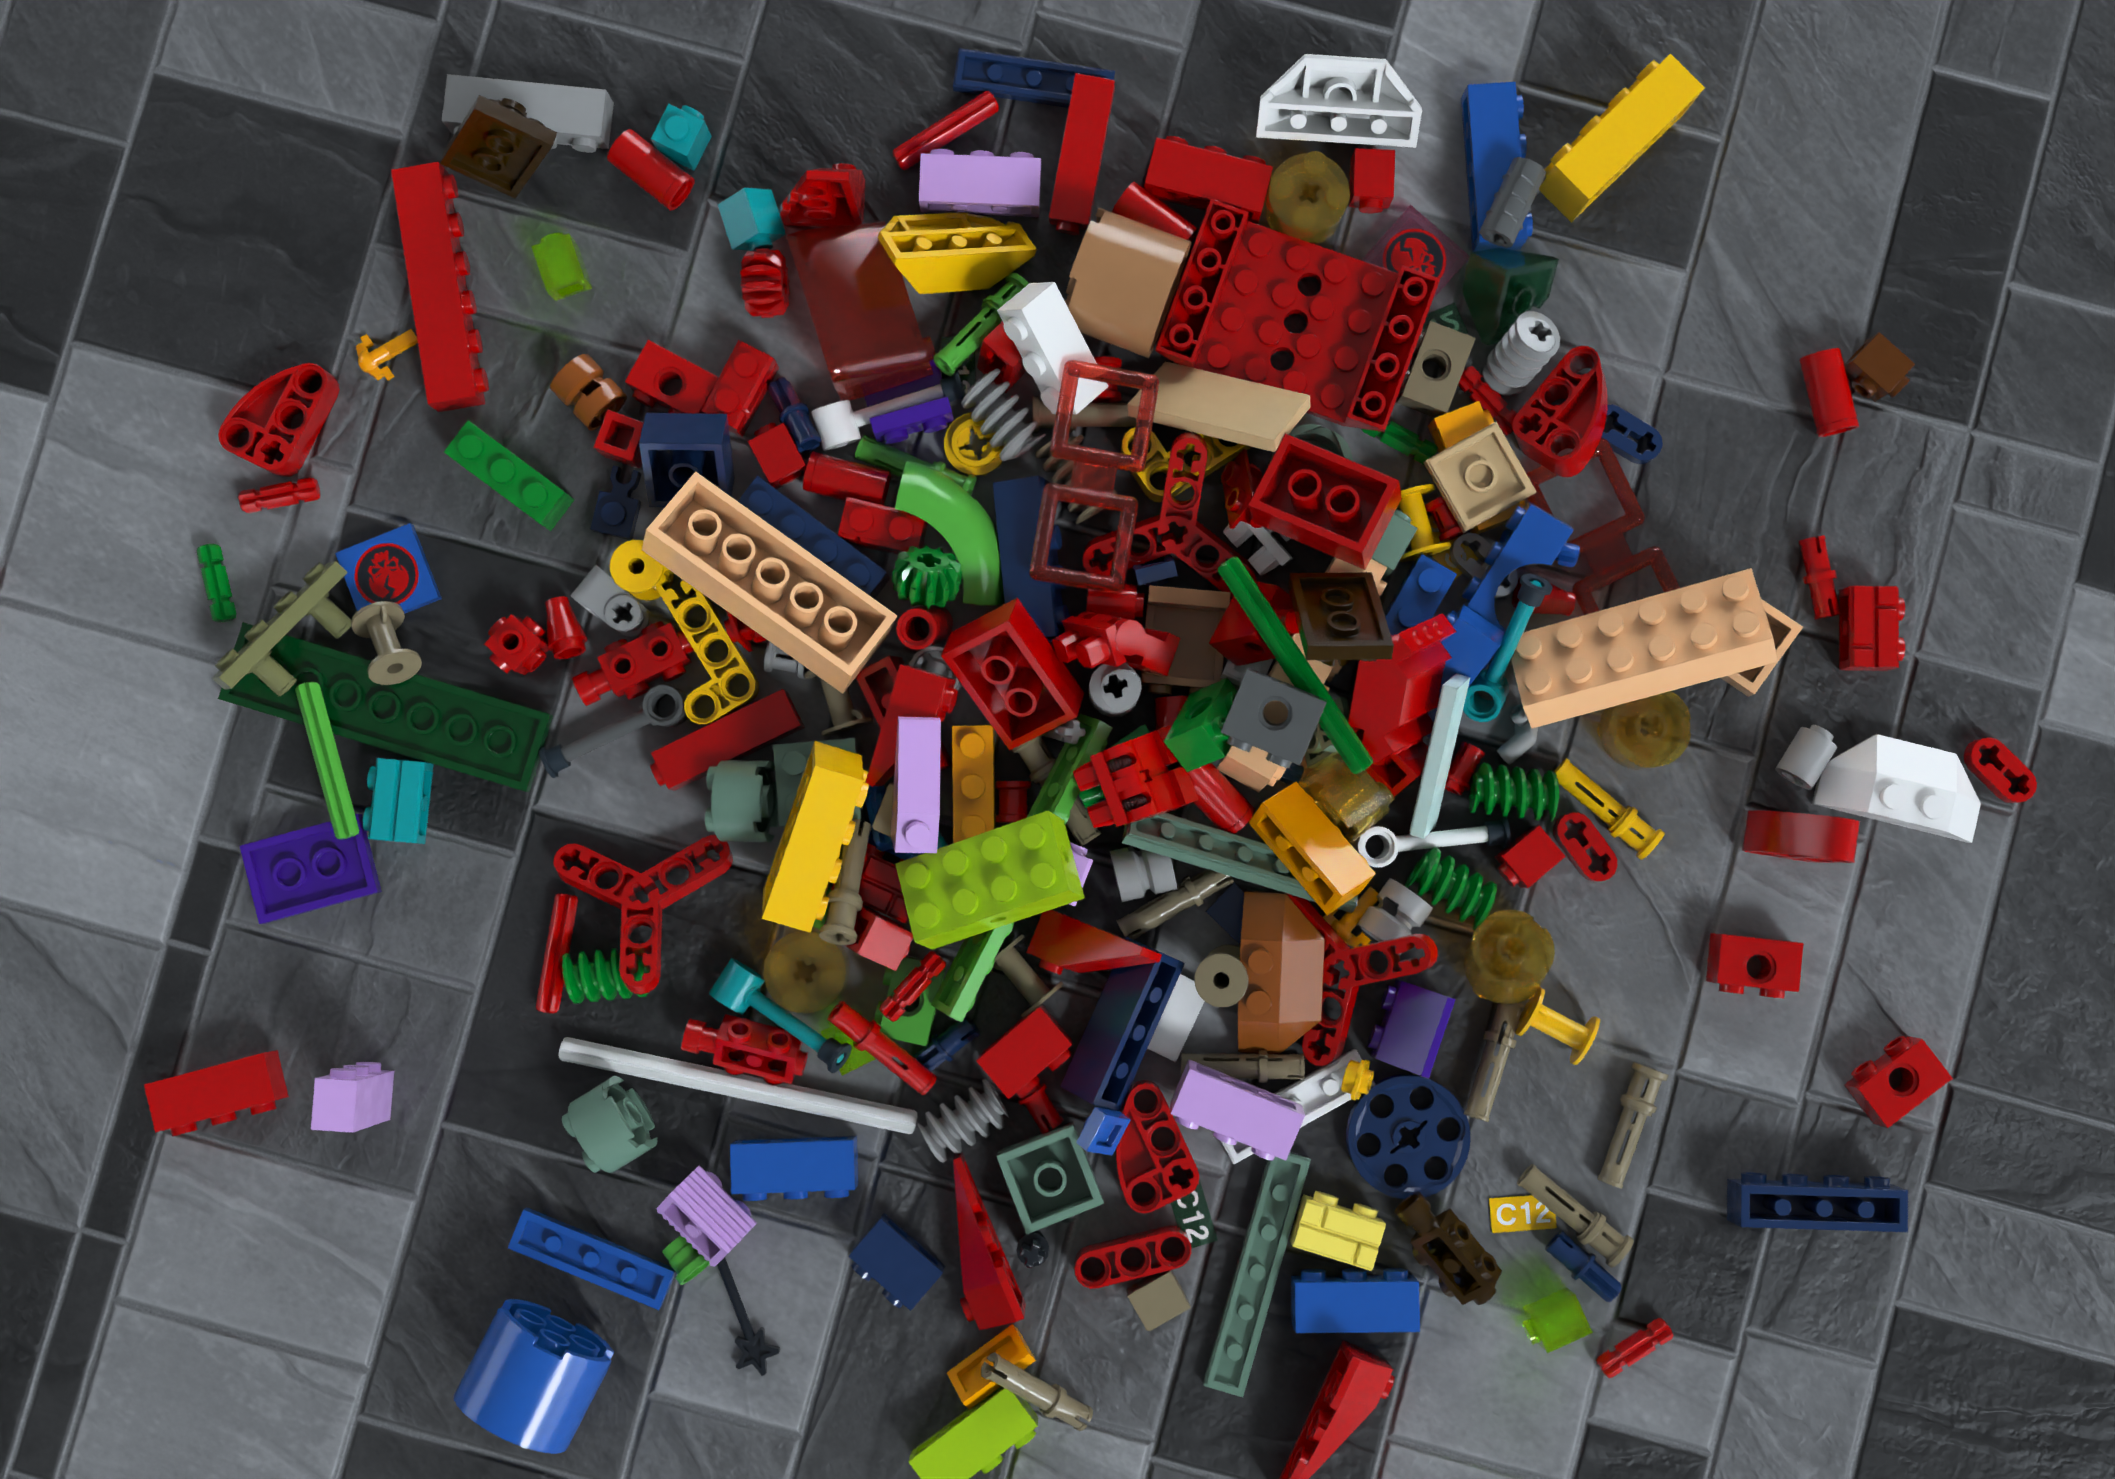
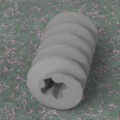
M1526 311L1517 318L1516 322L1512 324L1509 331L1504 334L1502 340L1496 344L1487 357V364L1484 366L1482 374L1485 382L1491 389L1502 395L1513 396L1518 395L1527 388L1528 384L1534 380L1543 366L1556 354L1560 346V335L1552 320L1544 314L1535 311Z
M996 368L979 379L967 390V394L962 400V406L966 409L976 406L971 414V419L975 422L985 420L980 428L982 434L987 435L996 432L990 440V445L993 448L1004 446L999 454V458L1002 461H1007L1021 456L1036 446L1046 436V433L1033 437L1032 432L1038 425V422L1023 423L1022 420L1029 410L1027 407L1016 411L1013 409L1019 396L1018 394L1009 397L1003 395L1010 383L1006 381L995 384L994 380L1000 373V369Z
M1126 663L1118 667L1102 664L1091 676L1088 689L1089 700L1094 709L1100 714L1108 717H1122L1130 713L1137 704L1142 689L1141 678ZM1114 681L1117 687H1124L1120 698H1115L1113 693H1105L1109 682Z
M986 1078L982 1080L984 1093L980 1094L971 1086L968 1088L970 1101L965 1102L960 1096L956 1095L954 1096L956 1109L952 1111L942 1103L940 1104L941 1118L938 1119L928 1111L925 1113L927 1126L923 1127L917 1122L930 1150L940 1162L943 1163L948 1159L946 1147L955 1154L961 1153L960 1139L973 1146L976 1143L975 1130L985 1138L990 1136L989 1122L999 1130L1004 1128L1003 1114L1007 1117L1009 1115L994 1087Z

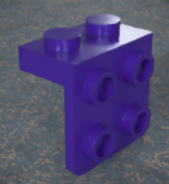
M924 346L861 364L857 372L867 407L940 384L942 376L940 369L934 362V349L930 346ZM948 396L869 418L876 440L879 442L885 441L886 444L903 441L909 437V434L923 430L924 433L940 431L946 428L948 423L954 421Z

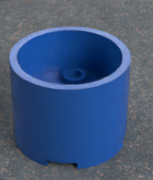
M507 1299L503 1306L497 1310L454 1393V1401L468 1418L506 1441L543 1453L557 1454L565 1452L611 1365L610 1359L614 1351L605 1340L581 1323H576L574 1326L560 1317L550 1315V1308L518 1299Z

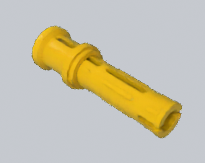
M1566 758L1555 769L1554 772L1557 775L1558 783L1579 800L1581 804L1609 826L1607 830L1613 838L1620 837L1637 852L1636 857L1643 860L1664 837L1665 832L1661 829H1653L1637 815L1638 810L1635 807H1630L1629 805L1624 807L1597 783L1575 767L1569 759ZM1575 782H1579L1594 796H1596L1600 801H1602L1603 804H1598L1594 799H1592L1588 794H1586L1582 789H1580L1575 784ZM1608 810L1614 811L1617 814L1616 818ZM1631 827L1634 828V829H1635L1637 832H1639L1644 838H1643V839H1640L1636 834H1634V833L1630 830V828H1631Z

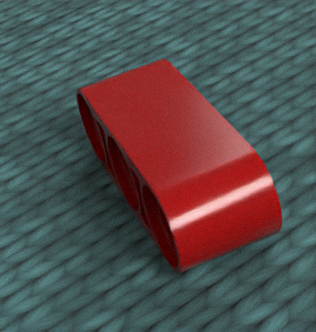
M1174 1225L1091 1244L1081 1248L1076 1254L1074 1260L1075 1276L1082 1286L1095 1289L1177 1269L1184 1266L1190 1259L1192 1253L1191 1244L1186 1232ZM1169 1237L1179 1238L1183 1242L1182 1251L1176 1256L1165 1255L1161 1251V1245L1165 1239ZM1129 1247L1139 1248L1144 1253L1142 1262L1136 1266L1125 1265L1121 1260L1124 1250ZM1089 1257L1099 1258L1104 1264V1269L1099 1275H1086L1081 1269L1083 1261Z

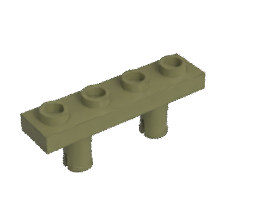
M336 561L327 563L325 566L320 562L317 563L302 578L307 584L296 595L289 591L275 604L273 608L278 613L269 622L266 623L262 619L257 622L244 636L248 642L238 652L232 648L215 664L219 671L212 679L223 689H232L247 673L253 672L278 696L285 694L297 680L270 655L272 653L271 649L305 615L308 616L309 614L335 638L341 637L351 627V619L328 598V592L348 572Z

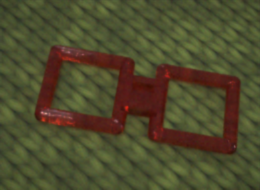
M1068 360L1065 363L1050 453L1055 458L1074 461L1070 486L1048 483L1043 488L1029 575L1033 580L1114 594L1123 591L1137 517L1138 501L1134 497L1113 494L1117 469L1138 473L1145 468L1160 384L1157 376L1078 360ZM1079 378L1142 389L1131 455L1068 443ZM1058 501L1121 511L1110 576L1047 566Z
M1601 438L1590 460L1598 457L1625 515L1567 542L1580 547V553H1584L1594 573L1574 583L1572 587V592L1576 594V600L1583 615L1600 611L1592 592L1651 565L1664 593L1680 588L1661 548L1652 546L1632 555L1623 533L1643 524L1645 515L1609 441L1605 438ZM1540 466L1526 473L1536 490V493L1528 497L1527 500L1553 515L1539 484L1558 475Z

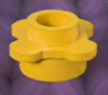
M1350 1060L1347 1065L1341 1091L1351 1094L1352 1100H1359L1362 1093L1366 1095L1369 1093L1374 1077V1071L1369 1070V1060H1361V1062Z

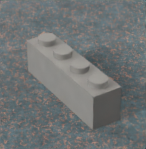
M447 74L442 122L452 134L456 133L474 102L481 95L487 99H499L500 101H502V98L512 99L522 104L526 108V118L536 119L543 123L545 127L557 132L551 149L556 148L557 144L571 145L573 149L586 153L596 152V148L609 149L614 102L606 89Z

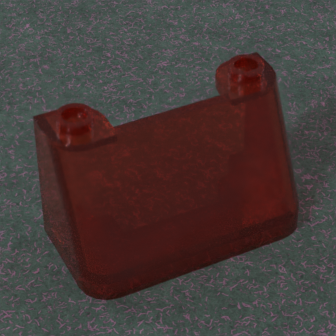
M885 221L807 229L787 235L827 368L841 401H851L934 374L930 361L934 360L933 356L936 353L930 335L922 338L902 274L894 265L878 239L879 232L886 226Z

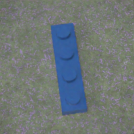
M530 1208L523 1209L508 1245V1249L657 1310H660L676 1273L669 1265Z

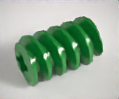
M1483 763L1472 778L1469 796L1470 813H1475L1479 802L1484 803L1486 815H1491L1495 805L1498 804L1501 808L1502 817H1507L1511 807L1516 806L1519 819H1523L1527 809L1532 808L1534 820L1539 821L1543 811L1548 810L1550 821L1552 822L1556 816L1559 802L1557 775L1554 771L1548 770L1541 777L1540 771L1532 768L1525 777L1524 770L1518 766L1514 767L1509 775L1505 765H1498L1493 773L1491 765Z
M1437 847L1432 848L1416 863L1407 878L1405 887L1408 888L1416 881L1419 883L1417 890L1419 897L1431 890L1433 892L1431 905L1435 906L1444 898L1447 900L1444 911L1446 914L1459 907L1461 910L1458 921L1462 923L1472 915L1475 917L1472 929L1474 931L1478 930L1486 920L1495 902L1496 883L1489 881L1482 886L1483 876L1480 873H1474L1468 878V866L1462 864L1454 869L1455 859L1453 857L1447 856L1440 861V849Z
M612 948L609 961H605L601 950H596L593 962L588 961L584 951L579 953L577 964L572 963L569 953L563 955V981L573 1003L581 1004L585 996L590 1002H598L601 995L606 1000L612 1001L616 998L617 993H619L622 999L631 998L633 993L627 989L620 977V954L617 948ZM643 956L637 957L638 971L632 974L636 981L642 980L644 973H650L647 972L642 962ZM649 993L637 995L638 997H646Z

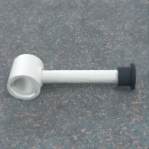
M956 370L953 376L941 379L938 385L857 411H853L849 400H844L817 408L811 413L817 432L822 439L823 451H828L861 440L859 427L870 424L869 418L947 396L949 402L961 398L963 400L966 394L959 372Z
M1500 816L1499 820L1484 822V826L1430 832L1424 839L1410 834L1395 836L1394 832L1385 827L1366 826L1355 833L1351 845L1367 860L1369 866L1384 867L1393 862L1398 852L1482 842H1486L1487 846L1502 844L1503 848H1509L1511 834L1507 817ZM1378 835L1384 843V848L1378 857L1372 858L1367 854L1365 845L1371 836Z

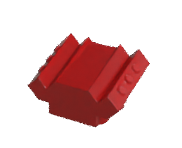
M1443 613L1396 635H1391L1394 644L1392 659L1359 660L1348 723L1351 727L1364 730L1362 744L1372 757L1374 763L1390 755L1395 756L1423 741L1425 736L1432 733L1434 722L1427 713L1438 707L1445 662L1452 658L1441 642L1456 633V630Z

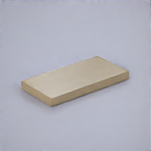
M1166 361L1127 404L1128 416L1271 452L1277 450L1285 433L1289 435L1311 407L1310 395Z

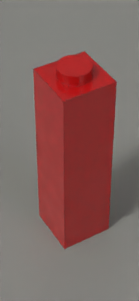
M1075 73L1049 213L1050 224L1056 225V231L1060 233L1079 235L1080 230L1086 231L1090 224L1114 98L1115 80Z
M781 689L651 752L655 763L650 764V768L660 786L666 784L669 790L676 791L707 776L708 768L710 766H718L722 760H740L805 727L789 693Z

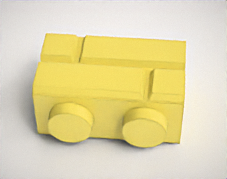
M1315 1191L1314 1197L1303 1194L1289 1242L1291 1245L1372 1271L1386 1227V1223L1377 1217L1378 1210L1358 1203H1354L1353 1210L1337 1205L1339 1198L1320 1191Z

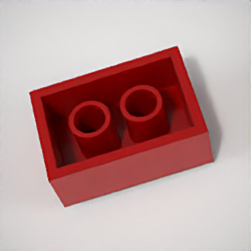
M1285 433L1248 506L1254 523L1366 570L1402 497L1399 480Z
M1018 598L951 632L941 657L1009 750L1077 718L1084 692L1065 664L1058 660L1055 650Z

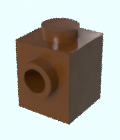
M1880 332L1866 340L1844 364L1847 378L1852 381L1853 389L1862 397L1871 398L1874 402L1887 394L1892 398L1896 396L1910 381L1905 375L1915 365L1913 361Z

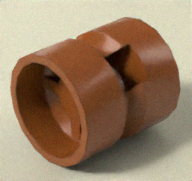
M581 354L568 362L556 374L550 384V389L566 406L574 405V415L591 431L602 426L607 410L618 413L625 404L627 395L611 378L603 379L604 371L588 354Z

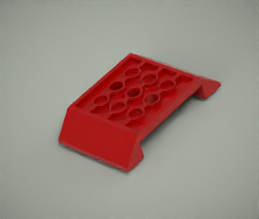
M1211 199L1155 351L1179 365L1310 395L1311 407L1306 412L1308 414L1342 426L1385 432L1440 278L1403 265L1399 273L1252 223L1248 221L1249 212ZM1304 277H1313L1320 283L1321 289L1314 296H1305L1299 291L1298 282ZM1291 314H1300L1305 318L1307 327L1301 333H1291L1285 328V318ZM1277 351H1286L1292 356L1293 365L1288 370L1279 371L1272 366L1271 356Z

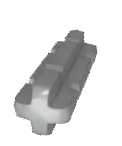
M1073 719L1044 733L1043 736L1070 744H1077L1079 736L1084 737L1086 732L1085 728L1080 727V722Z

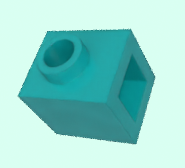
M668 104L651 137V141L655 148L667 158L695 171L712 135L703 120L704 116L700 112L686 105L679 109Z
M743 188L718 204L732 250L756 251V249L769 248L770 250L773 248V242L786 235L771 189Z

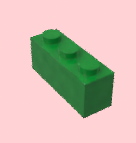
M469 420L444 451L446 455L549 531H552L575 500Z

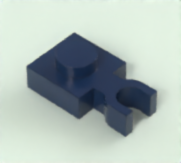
M613 465L610 476L613 484L612 493L599 491L590 530L596 533L632 540L641 501L630 497L631 493L639 485L641 473L633 470L631 480L623 484L619 481L622 469L619 466Z

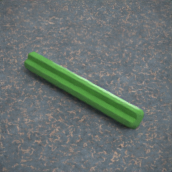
M317 682L302 683L296 686L295 691L334 834L337 839L351 838L359 834V827L321 688Z

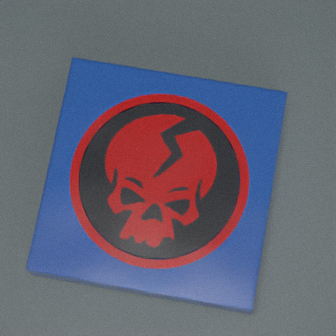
M410 523L335 553L338 563L348 572L344 578L357 611L375 602L388 601L400 605L405 614L442 599L414 525Z

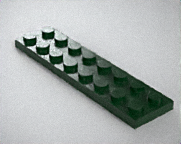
M242 622L234 647L236 652L248 642L244 636L254 625ZM285 635L271 649L272 653L270 654L297 680L285 694L278 696L253 672L247 673L232 689H223L221 687L219 693V700L305 725L295 689L296 686L302 683L317 682L321 688L333 734L525 792H530L540 761L539 750L545 745L554 716L417 674L398 684L380 685L374 683L369 678L367 669L371 660Z

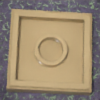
M1497 421L1424 462L1426 469L1463 533L1536 493L1534 486Z

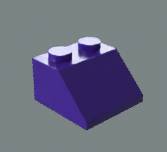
M1396 979L1394 987L1388 985L1382 998L1381 1008L1386 1011L1381 1025L1375 1024L1370 1033L1367 1047L1372 1048L1370 1056L1429 1079L1456 999Z

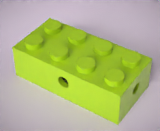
M1045 811L937 849V853H924L895 864L914 942L932 950L1085 898L1064 820L1050 811Z

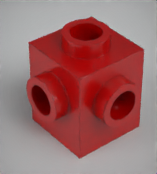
M513 614L508 618H500L488 631L490 638L484 643L493 652L489 659L507 674L511 669L523 675L533 672L543 663L548 651L547 641L542 637L546 631L528 615L524 619ZM518 637V646L515 649L509 650L508 647Z

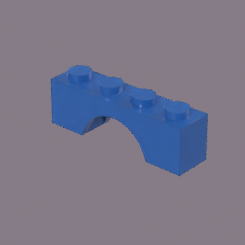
M1528 502L1524 509L1517 506L1505 526L1511 531L1502 544L1495 541L1483 561L1489 566L1480 579L1473 576L1462 594V597L1467 599L1464 604L1465 606L1501 629L1504 633L1505 629L1497 619L1494 608L1496 592L1501 582L1508 574L1519 567L1529 564L1552 565L1574 530L1570 525L1531 502ZM1453 610L1451 611V613L1456 616L1457 612ZM1491 659L1488 661V663L1484 666L1483 669H1486Z

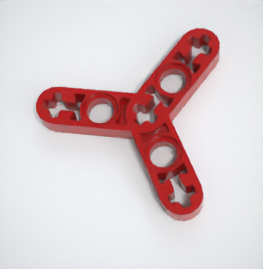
M1185 432L1176 437L1171 446L1160 514L1090 540L1085 546L1082 559L1083 566L1088 573L1096 577H1106L1132 568L1133 565L1143 564L1173 553L1222 592H1231L1221 575L1216 574L1219 566L1225 562L1226 558L1238 557L1253 580L1257 581L1256 570L1250 562L1197 521L1208 454L1204 438L1194 432ZM1187 444H1194L1195 452L1201 454L1193 456L1190 472L1182 471L1184 454L1178 452V450H1185ZM1178 482H1187L1193 487L1194 495L1187 501H1179L1172 496L1171 488ZM1171 522H1176L1179 527L1186 526L1183 529L1181 538H1176L1174 533H1169L1162 536V545L1157 546L1156 534L1152 528L1157 527L1158 535L1169 531ZM1134 534L1144 535L1150 541V547L1143 553H1135L1127 546L1129 537ZM1120 541V550L1125 559L1120 560V554L1117 552L1108 556L1106 565H1102L1099 560H1091L1094 558L1096 549H1100L1103 554H1108L1115 551V542ZM1211 545L1218 550L1219 557L1213 563L1204 564L1197 559V550L1201 546Z
M709 835L643 873H639L575 843L561 847L556 852L553 863L559 877L565 883L621 909L620 977L629 991L634 994H645L655 989L660 980L662 910L728 871L733 863V855L728 842L720 841L716 835ZM713 849L716 853H719L720 859L713 862L711 858H708V851ZM579 858L582 866L590 870L588 876L584 870L576 866H572L568 870L565 863L568 860L575 862ZM696 859L701 872L696 873L691 860ZM673 869H687L689 876L684 883L673 885L667 881V876ZM606 872H614L619 875L618 882L610 889H602L597 886L599 877ZM660 879L662 887L666 891L663 894L660 893L655 884V881ZM642 890L649 898V901L643 904L640 900H637L636 893ZM648 926L651 928L652 935L645 943L636 944L630 940L631 933L637 927ZM636 955L643 956L642 962L647 972H650L644 973L640 981H636L632 975L638 971Z
M1287 894L1325 938L1321 1021L1304 1034L1302 1050L1306 1059L1316 1066H1324L1341 1057L1359 986L1417 974L1431 968L1437 960L1438 948L1435 942L1425 934H1411L1350 948L1307 899ZM1414 945L1416 949L1423 948L1425 956L1421 957L1419 961L1417 958L1400 961L1399 954L1413 949ZM1374 950L1383 952L1388 959V967L1384 973L1375 971L1370 964V955ZM1344 961V969L1349 971V975L1342 977L1339 981L1340 971L1335 969L1334 965ZM1339 981L1338 989L1328 987L1337 984ZM1327 997H1332L1340 1003L1341 1014L1338 1019H1332L1325 1013L1323 1005ZM1327 1028H1336V1030L1334 1029L1326 1034ZM1326 1034L1325 1046L1329 1047L1330 1051L1322 1055L1321 1047L1316 1045V1041L1324 1038Z

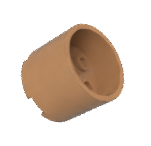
M1098 208L1096 213L1097 222L1090 221L1075 258L1066 290L1068 296L1064 301L1082 334L1149 358L1174 298L1189 254L1191 241Z

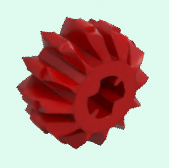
M769 248L747 251L741 261L742 270L740 271V286L742 287V299L744 300L745 309L751 316H761V318H774L776 315H784L789 306L788 297L790 295V281L788 279L785 257L779 250H769Z

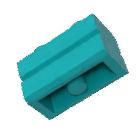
M376 758V766L370 767L367 777L368 789L373 791L371 807H366L363 815V828L365 831H369L368 839L418 844L426 843L434 764Z

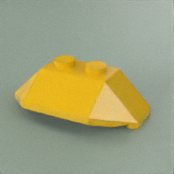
M965 212L894 216L878 235L880 243L894 265L919 294L990 289L1034 257L1037 251L1019 223L1008 221L1007 224H1004L990 217Z

